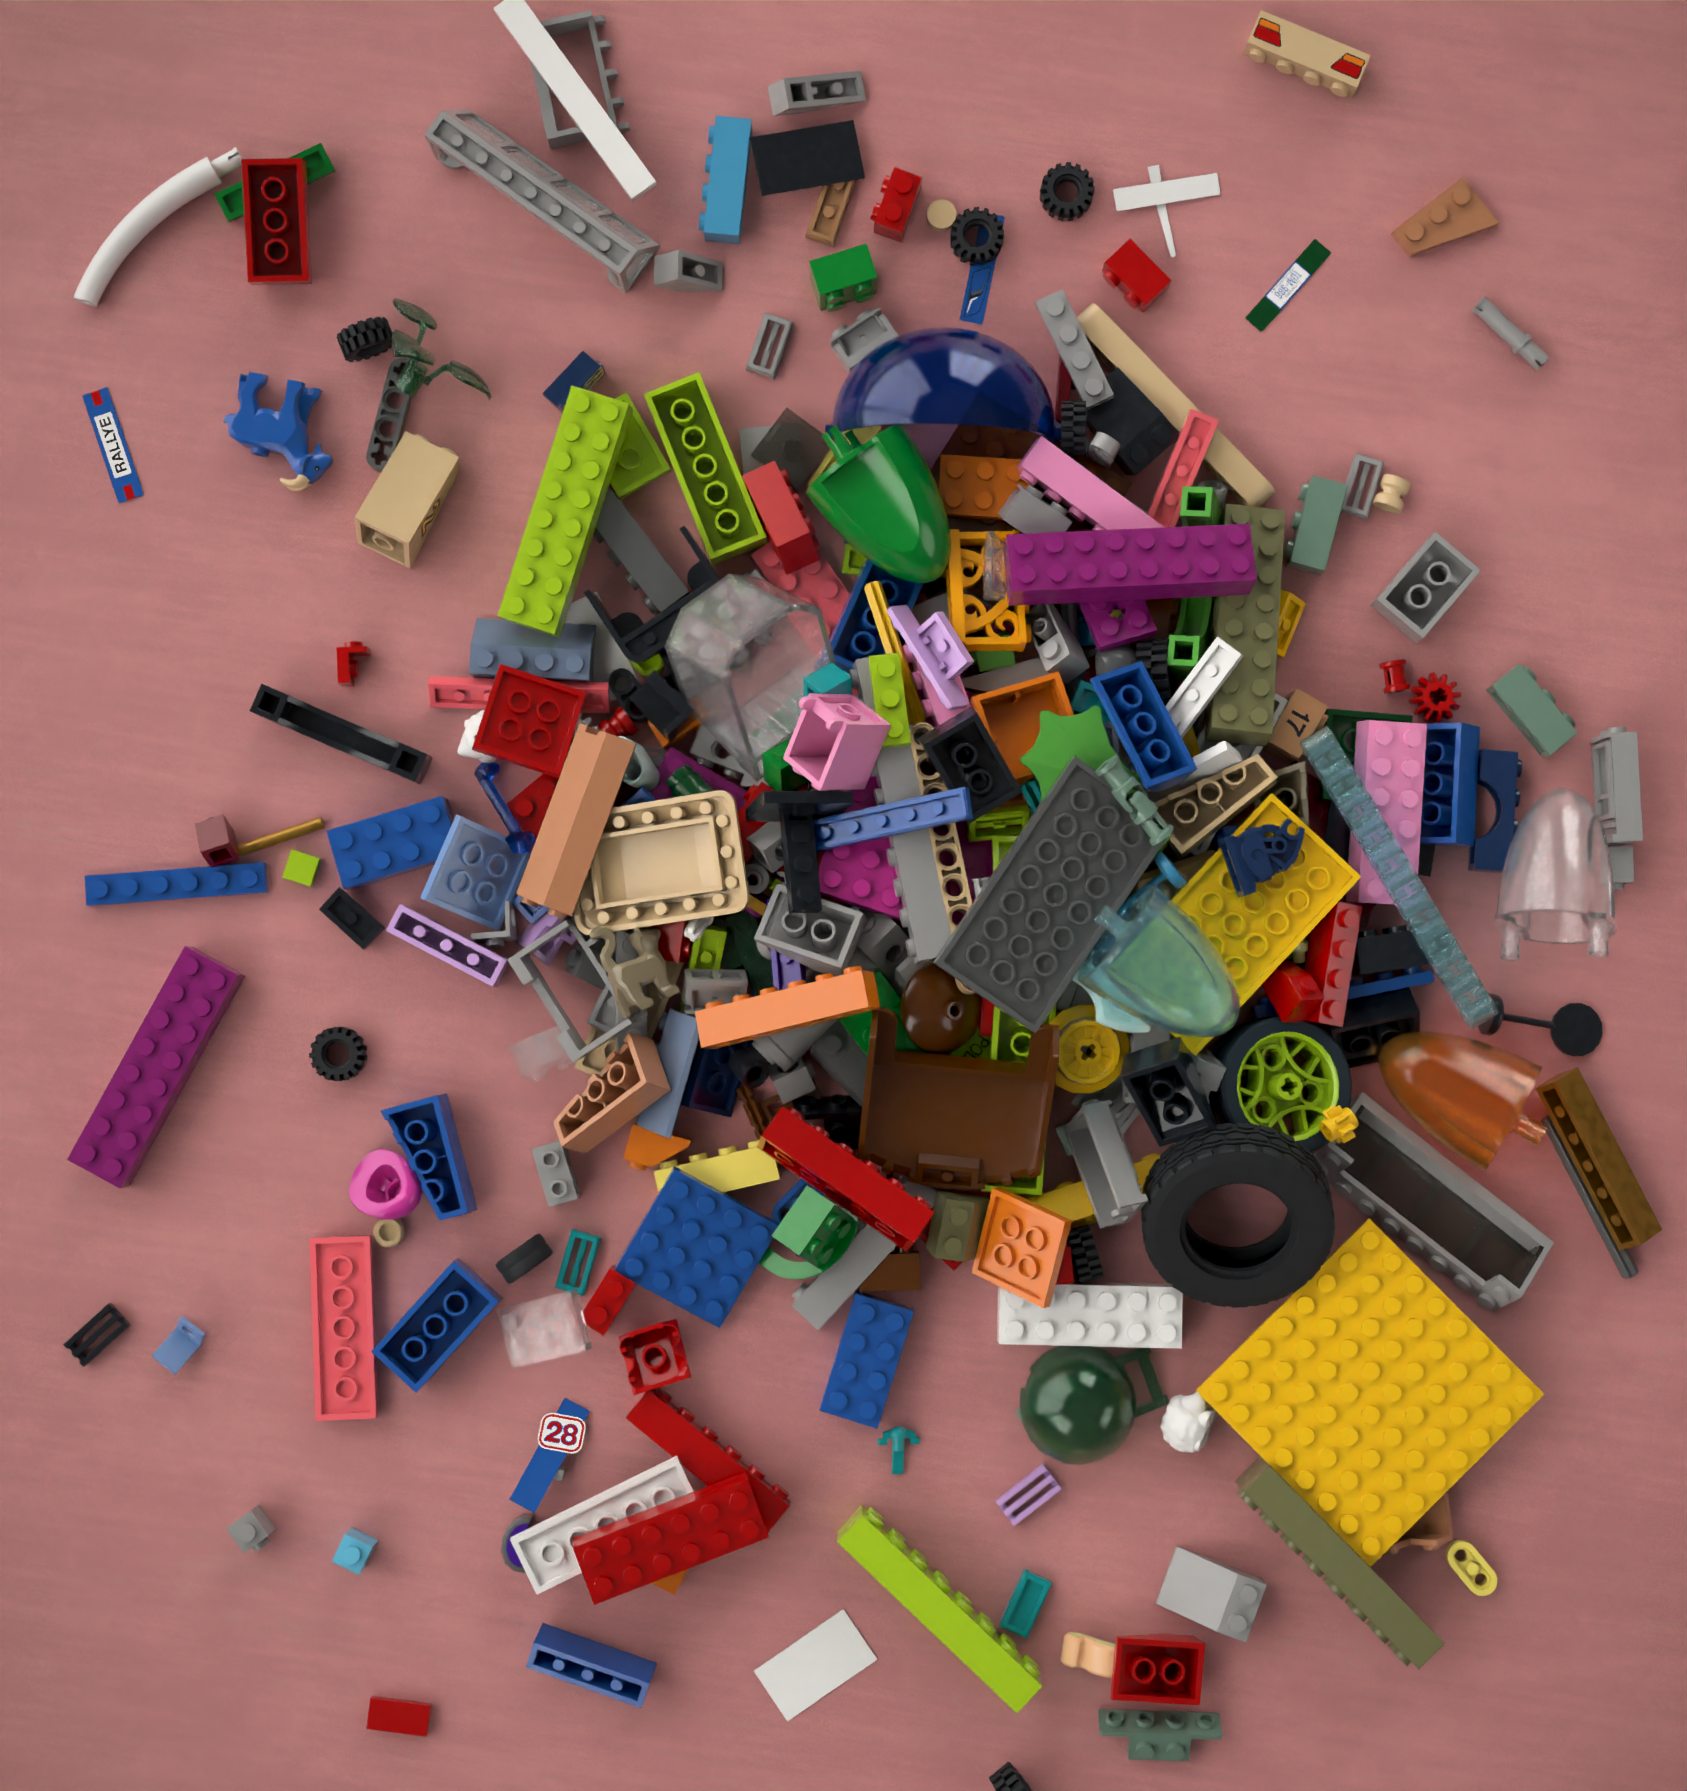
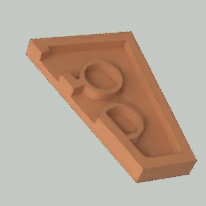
M1462 177L1396 228L1391 235L1406 254L1411 257L1443 246L1445 243L1456 239L1469 237L1476 232L1497 227L1499 222Z

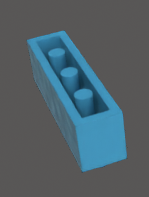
M716 116L715 126H709L708 144H713L712 155H706L705 173H710L709 184L704 183L702 189V202L707 203L706 212H700L699 231H703L705 241L740 244L751 147L750 137H752L751 119Z

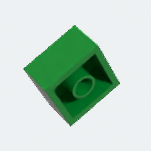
M867 243L809 261L810 279L820 311L827 309L828 312H834L845 307V303L855 300L856 303H863L872 299L874 294H877V274Z

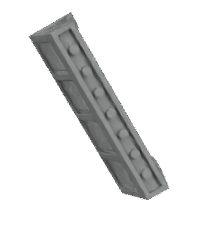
M470 109L441 111L424 134L434 157L451 169H459L465 166L607 267V275L610 282L625 294L660 248L657 242Z

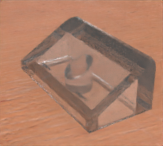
M988 532L984 542L983 598L984 600L1004 601L1007 598L1003 555L1005 542L994 532Z

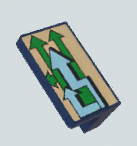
M582 351L542 394L563 413L571 386L589 391L604 376V367L599 361L595 362L588 354Z

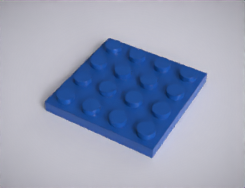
M674 1166L614 1269L636 1282V1284L720 1328L773 1239L772 1234L780 1223Z

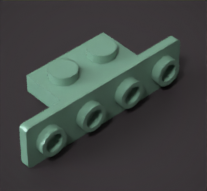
M1098 1710L1099 1734L1101 1736L1128 1737L1127 1754L1130 1760L1189 1761L1191 1739H1222L1219 1713Z

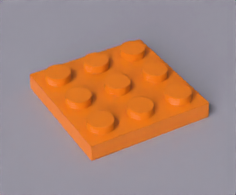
M1002 1187L992 1188L971 1273L1041 1308L1050 1307L1072 1220Z

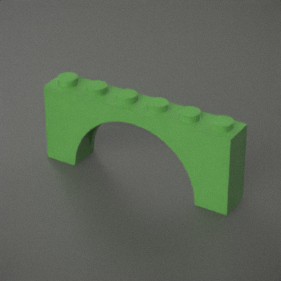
M1182 486L1180 509L1182 527L1220 525L1221 505L1213 487ZM1214 596L1186 597L1181 600L1176 631L1174 635H1169L1167 665L1176 680L1184 681L1209 648Z

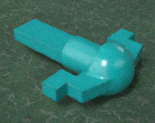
M896 1426L890 1430L883 1431L882 1438H878V1445H887L888 1439H893L892 1474H903L905 1439L910 1438V1444H919L920 1438L915 1437V1431L902 1426Z

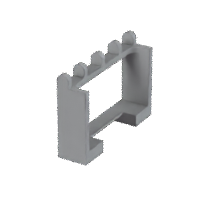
M589 10L540 21L550 36L587 28L590 29L609 117L621 133L630 131L629 123L617 124L614 108L624 105L623 97L611 99L607 80L618 77L617 69L605 70L601 52L612 48L611 41L599 42L595 28L606 23L605 16H593L592 11ZM531 63L550 149L588 141L579 127L558 131L549 87Z
M573 917L572 919L565 920L507 960L523 985L532 984L562 1031L561 1034L556 1036L571 1061L575 1062L647 1016L648 1013L645 1009L637 1014L633 1013L626 1017L625 1021L592 1043L585 1044L530 958L531 954L570 929L614 996V989L609 981L608 972L602 966L601 959L593 948V945L598 943L600 938L588 940L586 935L576 927Z

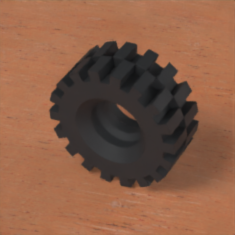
M1169 638L1138 640L1136 660L1137 662H1143L1166 706L1176 693V679L1167 665Z

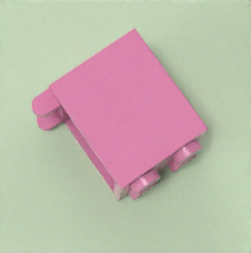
M809 693L808 696L801 698L799 706L802 708V712L783 759L793 767L794 772L812 782L811 785L816 790L850 791L865 789L891 724L853 694Z

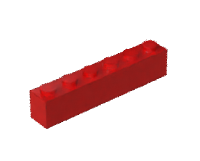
M660 1387L645 1392L627 1414L626 1419L672 1457L678 1456L680 1463L707 1486L746 1472L767 1532L769 1533L790 1507V1500L787 1499L789 1496L788 1492L776 1483L774 1486L770 1485L764 1480L766 1476L764 1472L754 1464H751L750 1467L740 1460L742 1455L731 1445L724 1447L717 1441L719 1436L706 1425L702 1428L693 1421L696 1418L694 1414L684 1406H681L680 1409L670 1402L672 1397Z

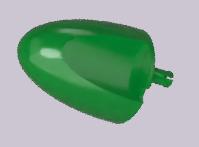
M898 423L883 430L863 445L855 436L853 430L844 434L847 437L846 439L837 425L830 428V432H825L821 438L824 439L837 458L835 460L836 463L822 473L807 488L806 494L831 526L853 548L877 567L897 578L913 583H929L938 579L946 570L951 553L948 517L936 481L904 424Z

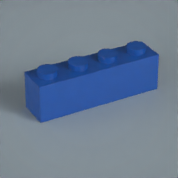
M542 1623L533 1642L526 1668L642 1708L657 1663Z

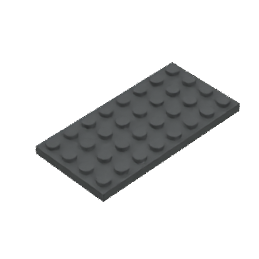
M1076 756L1070 758L933 961L935 965L1034 1033L1038 1031L1167 839L1165 838L1163 841L1152 846L1149 842L1150 837L1140 824L1136 825L1132 821L1130 814L1111 794L1112 788L1102 776H1097L1094 769Z

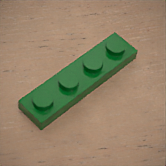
M322 143L290 157L303 158L306 162L307 185L336 172ZM242 181L214 194L229 223L244 216Z

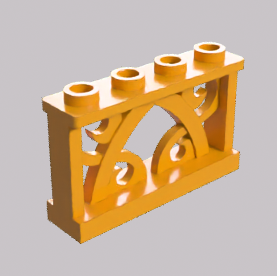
M950 529L951 553L946 568L948 619L967 651L1023 652L1026 643L1031 642V625L1026 624L1025 614H1029V605H1015L1014 612L1007 610L1009 606L1004 561H1001L998 557L1001 551L996 552L992 560L986 557L991 547L1004 546L1006 535L1020 534L1019 530L959 532V529ZM960 546H983L981 554L962 549ZM974 566L978 567L973 577H966L963 574V570L966 568L973 572ZM983 571L991 575L1005 590V594L1000 601L988 612H986L984 605L976 597L963 594V589L972 587L980 580ZM969 605L975 606L980 613V617L977 618L976 611L974 614H967L965 608ZM1010 621L1014 626V633L1009 637H1000L993 631L991 624L995 622L997 628L1005 631L1003 622ZM984 628L988 637H966L965 635Z

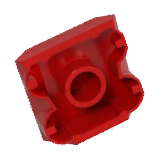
M677 1319L647 1326L619 1337V1348L625 1360L628 1380L633 1395L692 1377Z

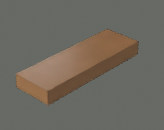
M856 180L822 186L805 238L834 247Z

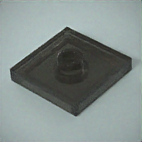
M786 407L752 452L751 457L763 466L775 461L780 471L786 470L792 487L800 491L831 449L824 439L821 438L823 433Z

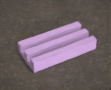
M1042 1463L998 1497L995 1502L1013 1526H1015L1062 1490V1488ZM1042 1473L1044 1474L1045 1478L1007 1507L1005 1504L1007 1500ZM1049 1483L1052 1485L1051 1488L1014 1516L1013 1511Z

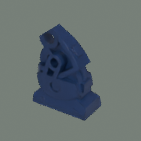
M1286 819L1280 826L1266 824L1247 829L1237 837L1232 835L1217 840L1238 898L1256 892V883L1271 880V877L1276 873L1287 871L1298 857L1303 841L1304 828L1301 826L1297 827L1295 835L1292 836L1287 832V827L1293 821ZM1264 833H1273L1274 836L1265 837Z

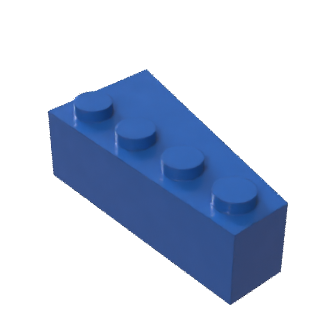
M447 1093L381 1110L384 1119L388 1121L394 1132L393 1136L397 1143L404 1150L412 1171H415L422 1184L421 1187L439 1221L478 1210Z

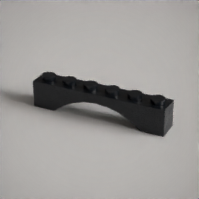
M262 683L250 708V712L420 785L433 759L424 752L346 721Z

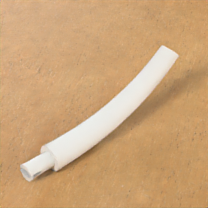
M234 147L229 152L212 161L208 157L201 159L167 180L145 197L124 217L101 245L86 269L73 299L83 304L97 306L105 288L119 266L149 232L188 202L221 185L223 182L220 177L242 166V156L238 149Z

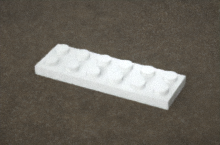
M675 1456L510 1537V1541L538 1595L582 1573L573 1550L574 1537L694 1492L678 1456Z

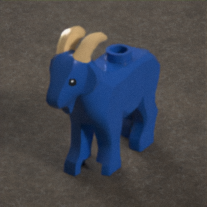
M249 372L248 376L240 374L238 389L240 409L236 414L226 415L223 420L224 423L228 424L230 437L242 446L250 448L251 453L261 457H268L269 453L284 455L297 478L293 480L280 478L281 484L294 492L305 490L319 480L333 463L332 456L323 453L319 443L313 454L308 453V419L313 404L319 400L323 391L317 388H307L303 382L288 379L284 403L279 412L268 408H260L257 396L259 390L268 381L267 375Z

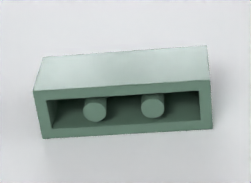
M1312 475L1307 483H1302L1298 500L1302 501L1300 512L1295 511L1291 523V528L1295 529L1293 540L1288 539L1283 557L1288 558L1286 567L1316 575H1321L1325 571L1347 484Z
M1518 664L1489 686L1486 691L1539 755L1545 758L1552 755L1578 732L1574 728L1575 722L1567 713H1561L1555 706L1556 700L1553 695L1546 689L1542 690L1535 682L1537 677L1533 671L1527 666L1523 667L1521 664Z

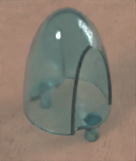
M1152 885L1143 891L1120 916L1111 910L1108 905L1101 909L1100 913L1102 914H1098L1094 921L1106 930L1099 938L1095 951L1080 971L1078 981L1129 1015L1169 1032L1184 1036L1213 1037L1231 1030L1238 1020L1240 1011L1239 995L1234 979L1215 946L1173 900L1155 885Z

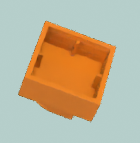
M1059 671L972 696L969 701L972 709L978 713L1018 785L1035 778L1028 768L1019 763V758L1035 744L1040 731V711L1049 710L1060 716L1074 715Z

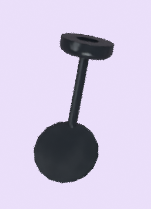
M1488 993L1482 1000L1478 1014V1028L1483 1035L1491 1036L1497 1033L1502 1021L1549 1028L1554 1045L1562 1053L1570 1056H1584L1593 1052L1599 1045L1603 1034L1602 1022L1598 1014L1590 1006L1582 1003H1569L1561 1007L1553 1015L1552 1021L1506 1014L1504 1013L1502 998L1496 994Z

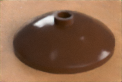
M930 963L919 969L904 988L900 1001L902 1026L909 1039L926 1051L934 1053L954 1051L966 1044L976 1032L981 1018L982 997L977 993L973 995L962 993L958 989L953 976L934 963ZM954 1005V1012L950 1014V1008Z

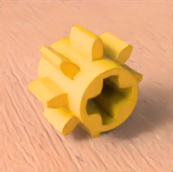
M1333 1105L1322 1112L1325 1119L1319 1123L1322 1134L1328 1141L1333 1142L1336 1140L1338 1144L1341 1142L1345 1144L1356 1137L1352 1130L1358 1127V1120L1351 1109L1348 1107L1342 1109L1340 1105L1337 1107Z

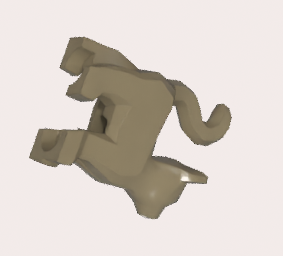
M598 926L590 932L589 936L591 939L603 938L605 940L600 959L602 966L608 972L609 981L614 989L615 1001L623 1018L637 1012L636 1006L644 1010L654 1005L652 998L646 997L642 991V987L650 983L661 999L669 998L680 992L676 985H671L668 981L666 962L658 950L661 933L657 928L645 927L638 929L636 927L634 932L630 930L624 932L630 944L638 952V957L622 963H616L612 959L617 947L616 935L611 929L605 926Z

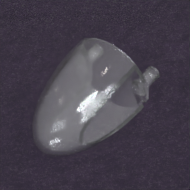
M1559 787L1541 795L1528 809L1515 831L1503 868L1497 913L1494 917V925L1502 933L1499 958L1502 960L1516 961L1520 959V936L1524 940L1542 943H1589L1588 954L1590 956L1606 957L1609 955L1608 942L1609 938L1617 932V921L1615 920L1613 873L1608 843L1602 823L1593 806L1575 790Z

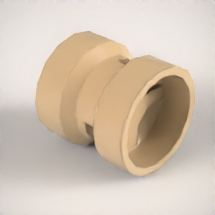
M1384 474L1380 483L1382 487L1381 492L1376 494L1373 505L1386 512L1400 514L1404 506L1402 499L1409 493L1412 485L1401 477Z

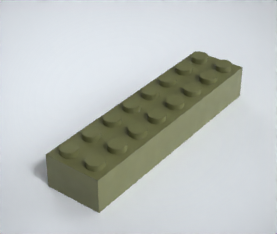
M1225 504L1220 516V525L1250 524L1257 580L1250 595L1214 596L1211 644L1216 637H1220L1244 655V657L1207 705L1205 740L1265 747L1273 734L1285 510Z
M1261 1456L1235 1481L1241 1488L1237 1494L1253 1511L1259 1507L1262 1511L1258 1515L1275 1533L1280 1529L1283 1531L1280 1537L1297 1555L1301 1552L1305 1554L1302 1557L1303 1561L1318 1577H1321L1323 1574L1326 1575L1323 1581L1341 1600L1345 1596L1348 1597L1345 1603L1363 1622L1368 1618L1369 1621L1366 1624L1385 1644L1389 1640L1391 1641L1388 1647L1406 1666L1412 1662L1420 1669L1445 1644Z

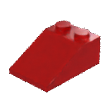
M1148 1634L1116 1636L1110 1699L1200 1706L1206 1643L1193 1635Z

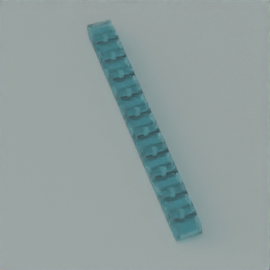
M1326 726L1300 741L1301 748L1465 1023L1472 1030L1498 1015L1499 1012L1332 731Z

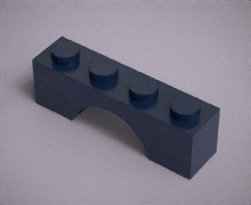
M1479 750L1477 784L1484 787L1492 796L1496 813L1491 828L1483 836L1475 839L1474 846L1469 847L1468 871L1507 873L1511 872V867H1514L1516 864V849H1512L1513 837H1516L1518 833V820L1514 819L1515 807H1518L1520 802V790L1516 789L1517 777H1520L1522 772V761L1518 759V752Z

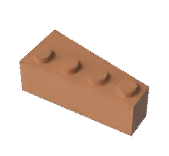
M631 1032L623 1039L625 1044L618 1052L613 1051L606 1059L608 1064L599 1074L594 1073L587 1081L586 1090L581 1095L576 1094L553 1121L561 1147L582 1153L589 1152L671 1090L653 1039Z

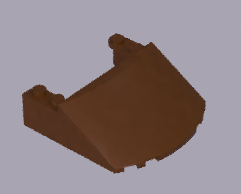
M887 1008L872 1010L858 1158L863 1161L870 1160L882 1167L881 1171L891 1175L893 1171L908 1176L909 1182L944 1189H985V1184L1000 1182L1003 1183V1186L1013 1185L1014 1179L1025 1176L1032 1179L1041 1175L1059 1062V1025L1043 1024L1036 1033H1031L1027 1063L895 1050L898 1024L895 1012Z

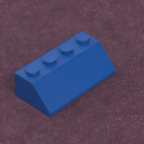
M1142 661L1098 675L1090 680L1145 789L1154 792L1162 791L1181 784L1197 770Z
M1462 722L1427 724L1420 845L1474 846L1480 727Z

